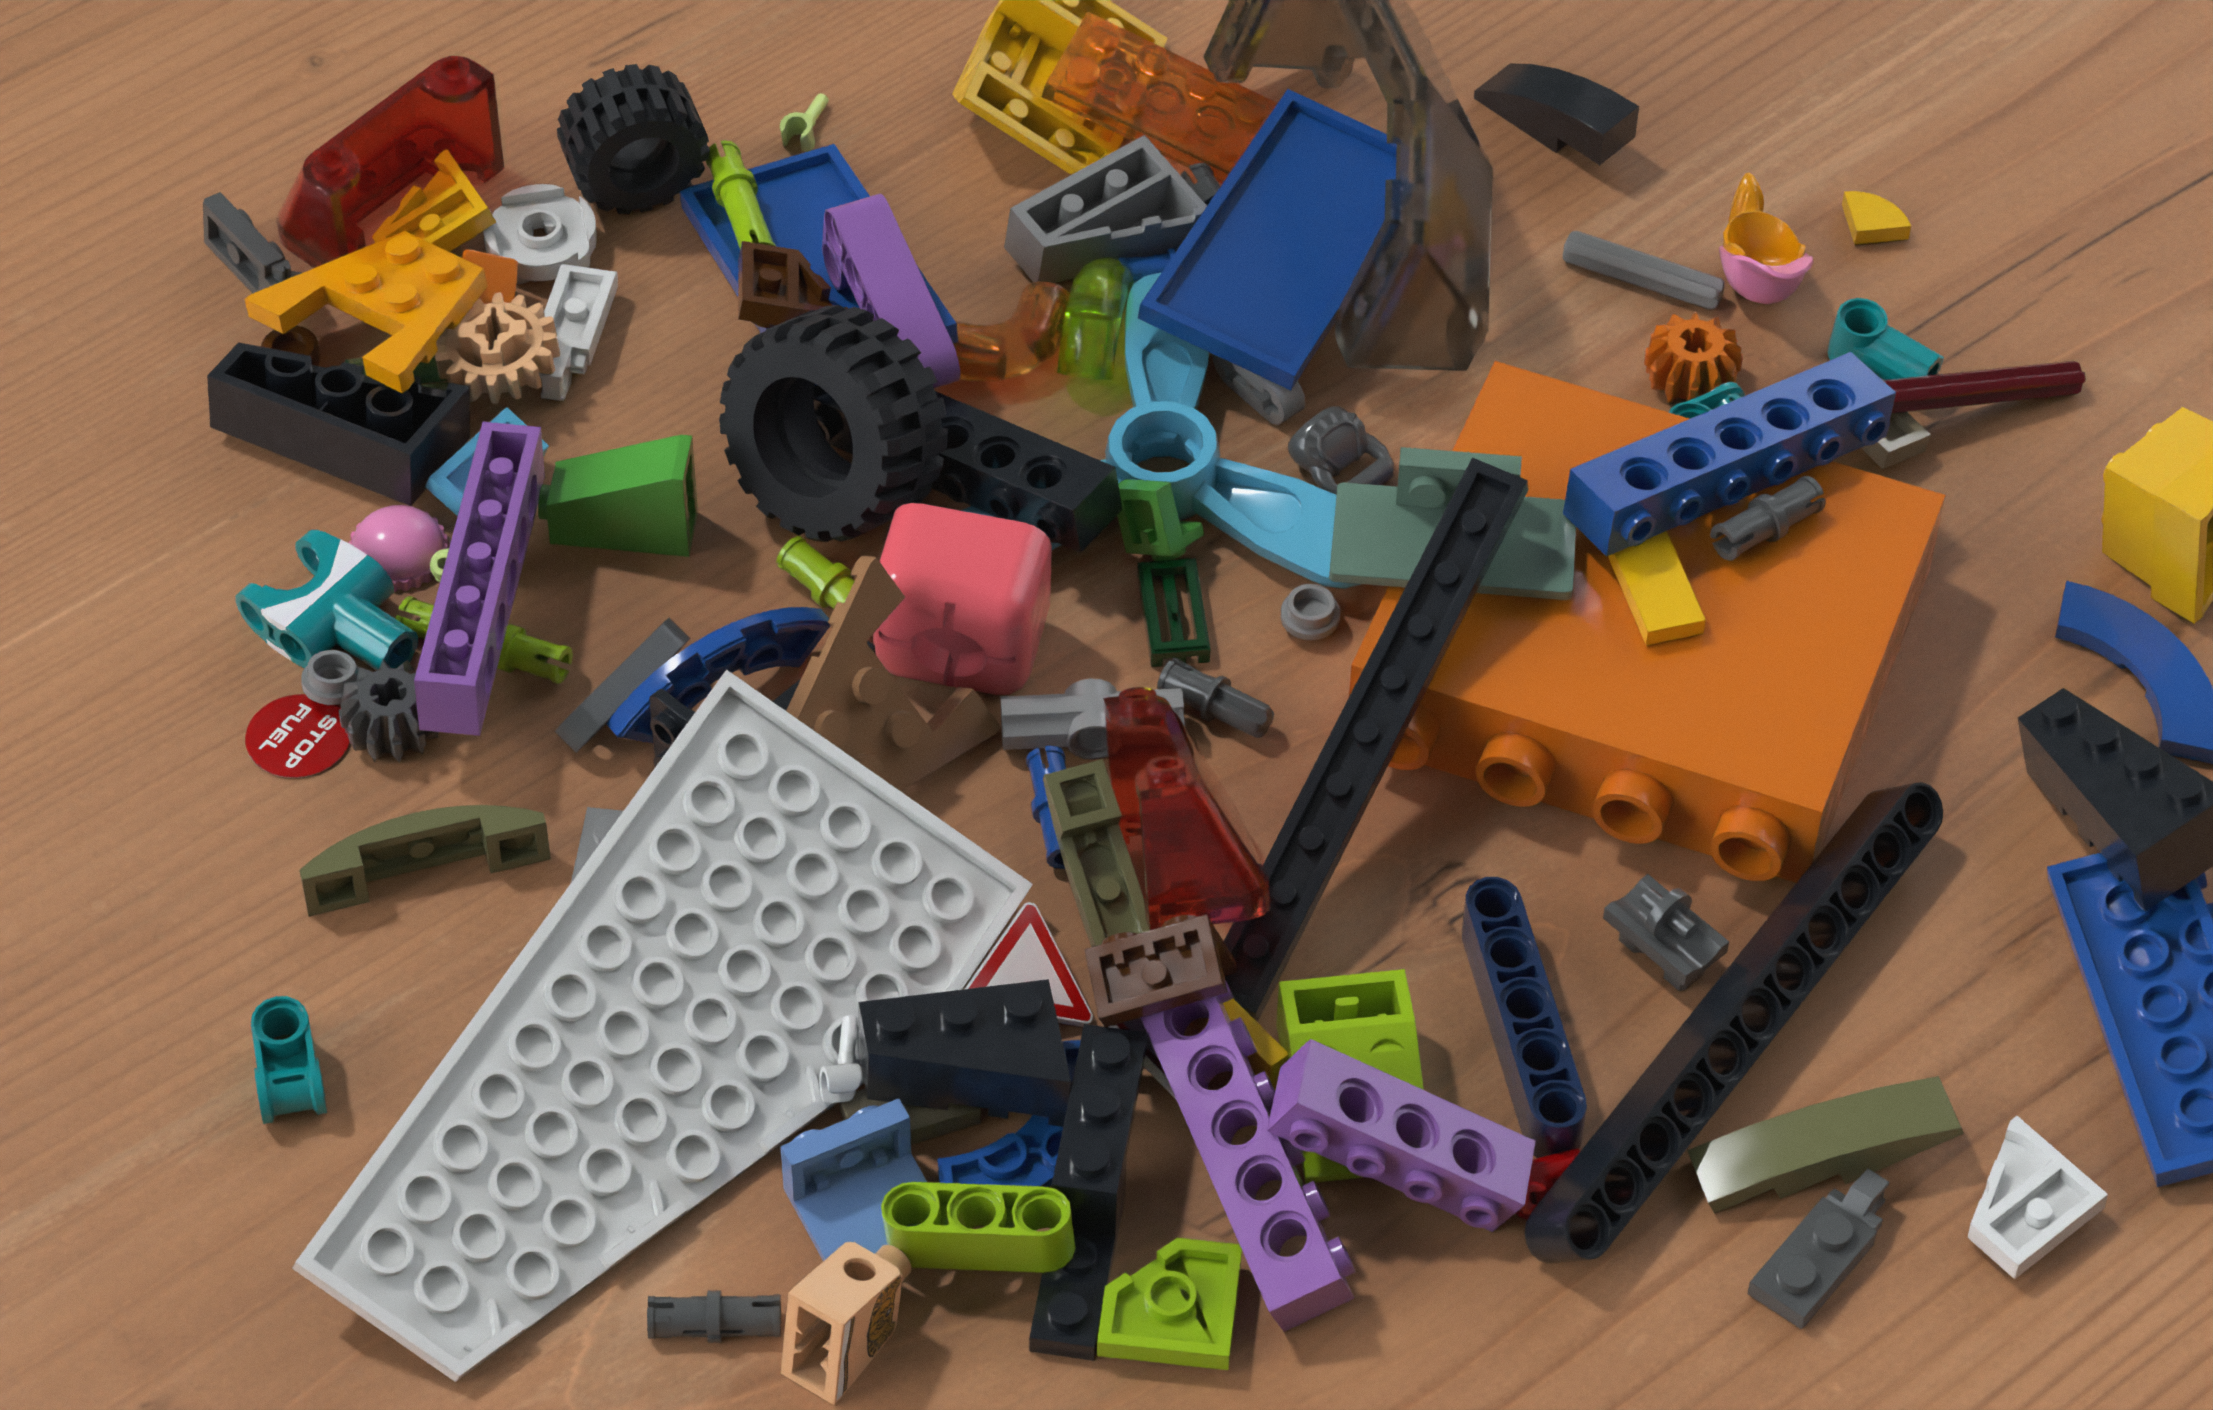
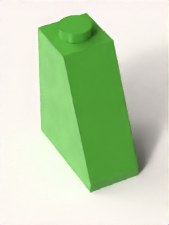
M676 435L556 461L551 485L542 484L538 501L539 519H544L548 522L550 544L689 557L698 516L693 437L691 435Z

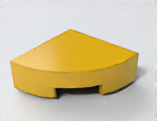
M1844 191L1842 207L1854 245L1909 239L1911 224L1902 210L1892 202L1867 192Z

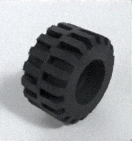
M637 64L625 65L624 70L615 72L614 68L602 72L604 76L597 80L590 78L582 84L583 90L580 93H572L566 102L569 108L561 110L558 118L561 127L557 128V137L578 190H581L583 197L589 203L596 202L598 209L607 212L616 208L618 214H630L633 209H640V212L643 213L653 210L654 205L663 203L665 206L674 201L673 196L693 186L691 180L702 175L705 170L703 162L709 159L710 149L707 145L709 139L689 91L683 82H679L677 75L669 70L662 73L660 68L654 65H647L644 69H639Z

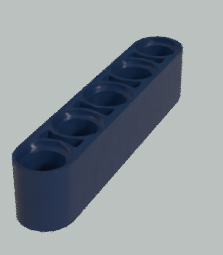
M1484 877L1470 885L1466 893L1462 941L1522 1135L1536 1141L1533 1154L1536 1158L1574 1148L1579 1149L1582 1143L1587 1110L1586 1097L1521 894L1517 887L1506 879ZM1532 1068H1541L1546 1071H1538ZM1548 1120H1558L1563 1123H1553Z

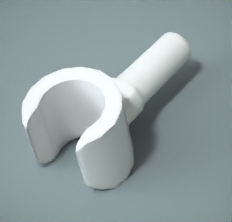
M848 1015L842 1018L838 1065H825L820 1069L819 1087L824 1103L851 1101L862 1081L861 1068L859 1064H855L858 1018Z

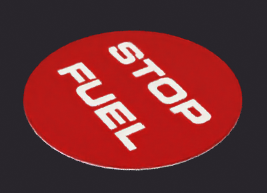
M305 694L289 695L268 703L253 716L246 730L245 745L250 758L264 771L281 777L300 778L325 771L344 755L350 744L345 728L341 727L339 710L341 708L338 705L317 703Z

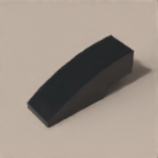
M1510 63L1474 91L1475 100L1553 152L1557 153L1568 144L1599 166L1636 136L1639 106L1585 77L1557 68L1535 64Z

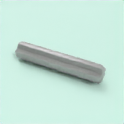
M1577 230L1569 234L1564 244L1563 260L1566 263L1708 310H1715L1724 293L1725 282L1722 278Z

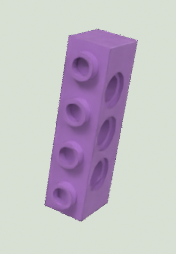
M1312 1039L1305 1043L1280 1067L1267 1128L1268 1132L1290 1141L1293 1146L1300 1150L1315 1152L1346 1166L1352 1173L1358 1176L1373 1178L1404 1192L1408 1198L1414 1201L1431 1204L1460 1217L1464 1223L1470 1226L1484 1228L1491 1232L1496 1230L1525 1205L1536 1142Z

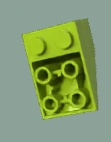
M1405 969L1279 982L1276 1027L1279 1044L1288 1052V1060L1305 1043L1312 1039L1424 1090L1416 1022ZM1302 1150L1306 1161L1302 1162L1305 1184L1312 1181L1325 1182L1362 1178V1176L1352 1173L1344 1165L1315 1152Z

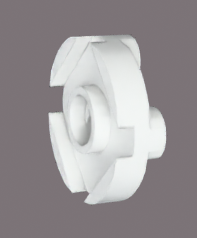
M550 184L523 186L501 197L502 206L497 208L492 214L496 223L483 231L485 249L489 254L512 258L518 262L517 284H524L528 281L556 279L561 264L589 268L590 256L597 243L594 212L586 200L579 196V202H577L575 199L565 196L564 188ZM537 228H544L546 234L548 235L543 237H534L533 230Z

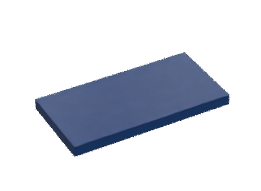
M1287 89L1140 303L1137 318L1291 391L1430 178L1437 157Z
M831 144L747 169L754 175L758 186L756 195L758 204L777 247L796 249L802 253L811 264V270L820 275L831 287L829 301L832 305L859 308L850 287L837 290L833 286L827 273L822 253L825 210L870 197L836 145ZM714 179L690 186L679 192L681 208L738 297V260L740 248L725 208L720 206L715 199L712 190ZM919 269L952 343L958 342L957 323ZM756 325L760 333L769 329Z

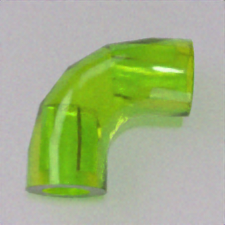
M1098 258L1085 264L1076 275L1067 301L1063 321L1057 373L1090 379H1113L1123 309L1127 304V297L1133 286V277L1129 269L1120 261L1112 258Z

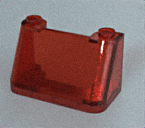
M462 56L444 57L428 66L312 152L305 159L278 212L276 222L281 244L313 268L362 249L366 246L364 230L356 224L425 172L434 177L439 171L434 160L446 149L462 171L476 172L477 178L484 183L505 169L494 74L469 58Z
M1147 687L1129 688L1120 692L1119 696L1103 698L1109 779L1122 815L1119 826L1125 844H1130V836H1142L1146 888L1144 906L1145 919L1149 930L1161 928L1167 920L1180 915H1195L1199 917L1207 914L1213 924L1250 920L1266 914L1270 910L1269 880L1241 815L1171 704L1164 697L1156 695L1155 690Z

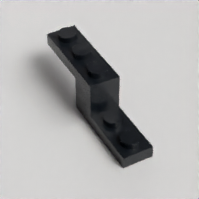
M1088 1024L1083 1026L1052 1180V1188L1063 1193L1070 1202L1075 1251L1072 1259L1064 1267L1056 1271L1042 1273L1029 1336L1030 1352L1095 1360L1104 1290L1110 1281L1126 1197L1127 1150L1147 1051L1148 1033Z

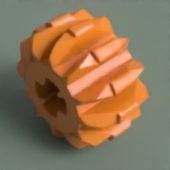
M1696 311L1689 320H1684L1678 315L1673 314L1667 325H1656L1654 332L1651 334L1649 347L1646 348L1644 358L1646 373L1650 374L1651 389L1665 390L1669 403L1678 398L1689 401L1711 392L1721 384L1727 382L1736 383L1738 372L1741 371L1743 354H1741L1742 347L1737 345L1738 340L1736 339L1735 330L1721 329L1719 316L1709 321L1700 320Z

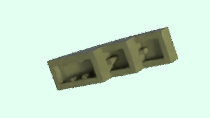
M1939 1076L1874 1088L1813 1104L1749 1125L1687 1151L1707 1202L1715 1214L1773 1188L1779 1198L1782 1199L1840 1174L1846 1185L1857 1180L1867 1169L1873 1172L1879 1171L1960 1136L1964 1132Z

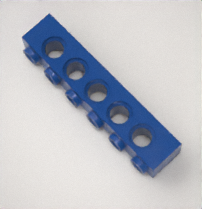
M1849 352L1571 468L1563 514L1606 556L1630 546L1640 545L1653 536L1679 525L1689 524L1702 515L1726 505H1733L1744 497L1772 485H1780L1791 477L1819 465L1829 464L1834 459L1861 447L1877 443L1887 435L1896 392L1852 352Z

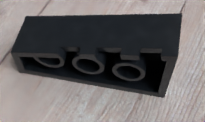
M240 342L207 375L211 428L409 506H412L427 489L425 486L429 477L470 439V386L449 383L446 390L422 386L421 377L414 376L415 381L411 387L404 393H400L364 375V366L342 362L339 366L327 368L312 365L311 356Z
M2062 688L2018 717L2028 775L2063 816L2069 815L2077 824L2079 835L2089 847L2094 845L2106 858L2107 867L2119 882L2125 880L2133 890L2134 900L2144 912L2213 867V781L2065 688Z

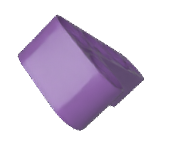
M877 194L826 209L824 212L822 253L826 270L833 286L837 290L850 287L859 308L874 314L873 321L880 318L885 319L899 329L897 336L902 341L908 338L921 352L918 359L924 368L931 367L938 381L933 384L934 388L959 381L960 366L956 350L886 198L882 194Z

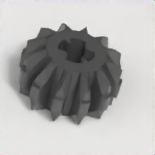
M383 659L377 671L371 672L364 668H359L358 676L356 677L357 682L344 683L343 702L340 703L341 709L339 710L341 727L345 728V733L348 734L349 742L353 745L354 750L368 749V753L374 762L385 753H392L400 763L404 751L410 749L423 754L426 739L438 738L439 732L419 730L414 685L416 673L408 660L395 669L390 668Z

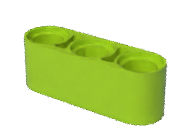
M908 1182L892 1188L884 1196L881 1204L887 1245H892L901 1250L909 1259L912 1268L1044 1273L1056 1271L1064 1267L1072 1259L1075 1251L1070 1202L1063 1193L1054 1188L1044 1186ZM920 1223L917 1226H907L909 1224ZM975 1226H985L979 1229H971ZM1042 1228H1051L1048 1231H1036Z

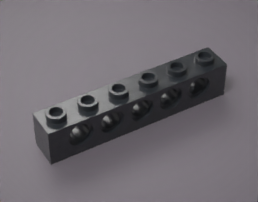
M818 385L814 386V409L824 437L830 445L853 454L851 431L841 408L823 388ZM935 391L937 398L943 397L946 416L941 418L942 428L948 429L946 450L938 454L944 458L943 466L938 480L932 482V489L946 494L956 502H964L992 514L994 517L1033 525L1042 530L1050 538L1051 543H1059L1080 553L1123 510L1115 466Z

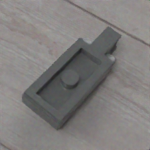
M221 192L204 199V243L252 293L303 273L291 271L289 261L285 259L280 247L273 241L268 242L254 227L249 215L243 209H236Z
M1867 1169L1854 1182L1846 1195L1834 1188L1826 1198L1823 1196L1749 1283L1747 1294L1798 1328L1803 1329L1873 1247L1876 1234L1883 1222V1219L1875 1214L1885 1203L1886 1199L1883 1196L1885 1189L1889 1186V1181L1872 1170Z

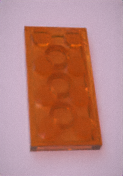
M1087 12L1048 78L1041 96L1131 141L1145 135L1163 156L1187 168L1196 163H1205L1211 167L1214 177L1221 184H1223L1277 105V102L1090 12Z

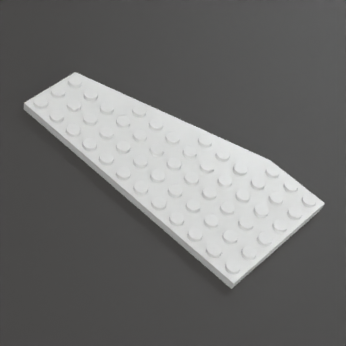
M726 670L296 1260L292 1269L455 1382L837 1104L824 1103L822 1101L819 1075L822 1066L838 1065L842 1018L848 1015L858 1018V1002L962 990L1033 884ZM857 1025V1035H856V1045H855V1055H856L855 1064H856V1063L859 1064V1066H860V1068H861V1072H862V1067H861V1062H860V1057H859V1051H858V1025ZM862 1073V1081H861L859 1087L864 1084L863 1073Z

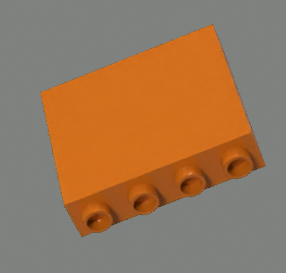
M1494 361L1452 451L1522 456L1520 477L1528 480L1529 488L1525 497L1565 500L1571 468L1689 420V418ZM1832 461L1829 464L1819 465L1791 477L1780 485H1772L1744 497L1733 505H1726L1702 515L1689 524L1679 525L1667 530L1706 622L1704 634L1651 645H1645L1608 556L1604 555L1576 527L1572 598L1569 600L1476 593L1388 766L1400 770H1414L1426 765L1476 781L1486 793L1505 804L1527 807L1543 802L1593 818L1606 833L1625 842L1644 844L1659 839L1712 856L1714 861L1726 872L1741 879L1765 881L1776 876L1797 883L1822 850L1929 574L1946 495ZM1803 476L1812 477L1823 489L1824 494L1811 499L1810 502H1814L1819 498H1825V508L1790 526L1788 534L1778 541H1763L1740 554L1738 558L1732 561L1723 559L1713 547V542L1724 538L1726 535L1723 534L1716 539L1711 538V529L1716 524L1723 523L1747 510L1749 502L1759 495L1768 494L1772 496L1792 485ZM1388 586L1351 664L1349 696L1405 587Z

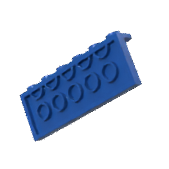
M2101 852L2047 866L2048 882L2156 1186L2161 1187L2213 1173V902L2206 904L2201 889L2207 888L2205 872L2144 912L2134 900L2133 890L2125 880L2119 882L2108 869L2107 860Z

